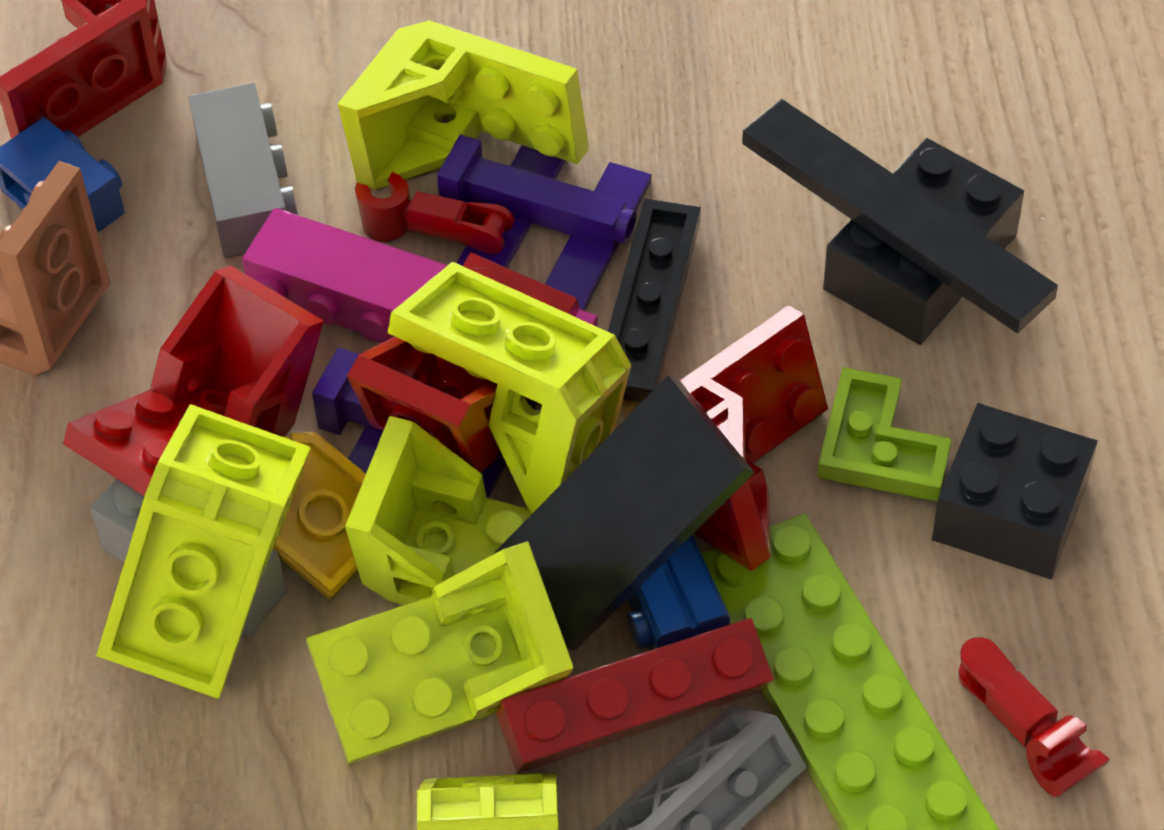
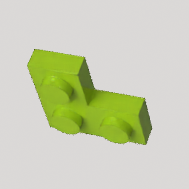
M842 367L818 462L817 478L938 502L952 438L892 427L900 397L902 378Z

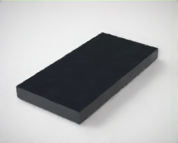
M668 375L494 554L505 548L529 542L566 648L577 650L755 472L678 378Z

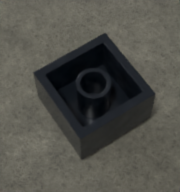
M977 403L938 497L932 541L1052 580L1089 481L1098 440Z

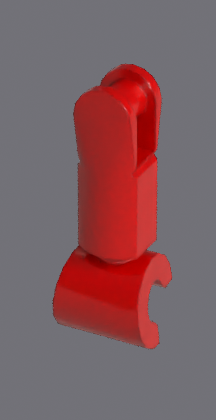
M391 172L388 178L391 196L387 198L373 196L368 185L357 182L355 186V194L364 233L370 239L378 242L397 239L409 230L418 234L458 242L487 254H498L502 251L505 244L502 236L503 233L511 230L515 222L514 215L507 208L498 204L464 202L416 191L413 199H411L407 181L401 175Z
M974 637L962 645L960 650L961 664L958 669L960 683L979 701L987 705V709L1026 747V756L1032 774L1038 784L1053 797H1059L1108 764L1110 759L1100 750L1088 748L1080 740L1079 736L1087 731V724L1071 715L1064 716L1057 721L1058 710L1021 672L1016 671L1014 665L994 642L987 638Z

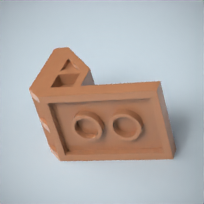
M59 161L45 181L39 182L34 187L28 204L15 222L5 227L0 234V363L34 376L53 367L111 283L82 172L79 167Z

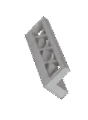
M731 705L595 830H741L804 771L807 765L777 715ZM738 730H741L734 738L730 739Z

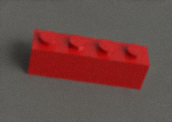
M748 618L502 699L496 710V715L516 774L760 693L774 678L753 620Z

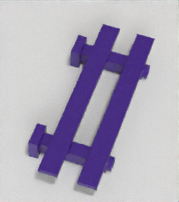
M460 134L437 174L439 196L464 202L498 204L507 208L514 215L515 222L512 229L504 232L502 235L505 244L500 253L487 254L466 246L456 264L463 266L471 252L508 268L532 223L569 234L570 237L545 285L576 297L580 310L585 311L619 244H627L632 237L637 220L636 211L651 183V174L609 162L595 190L591 191L556 180L566 160L543 155L537 150L522 145L511 166L482 158L481 140ZM338 347L312 392L317 425L319 429L337 435L341 434L348 421L366 426L348 459L364 473H367L383 430L370 425L347 378V374L359 354ZM531 399L527 402L529 406L535 409L537 402ZM501 451L495 461L480 472L483 477L486 498L490 497L505 466H507Z

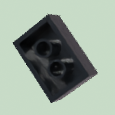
M927 137L893 173L1004 249L1017 236L1025 190ZM851 219L827 244L823 290L919 345L926 340L963 297Z

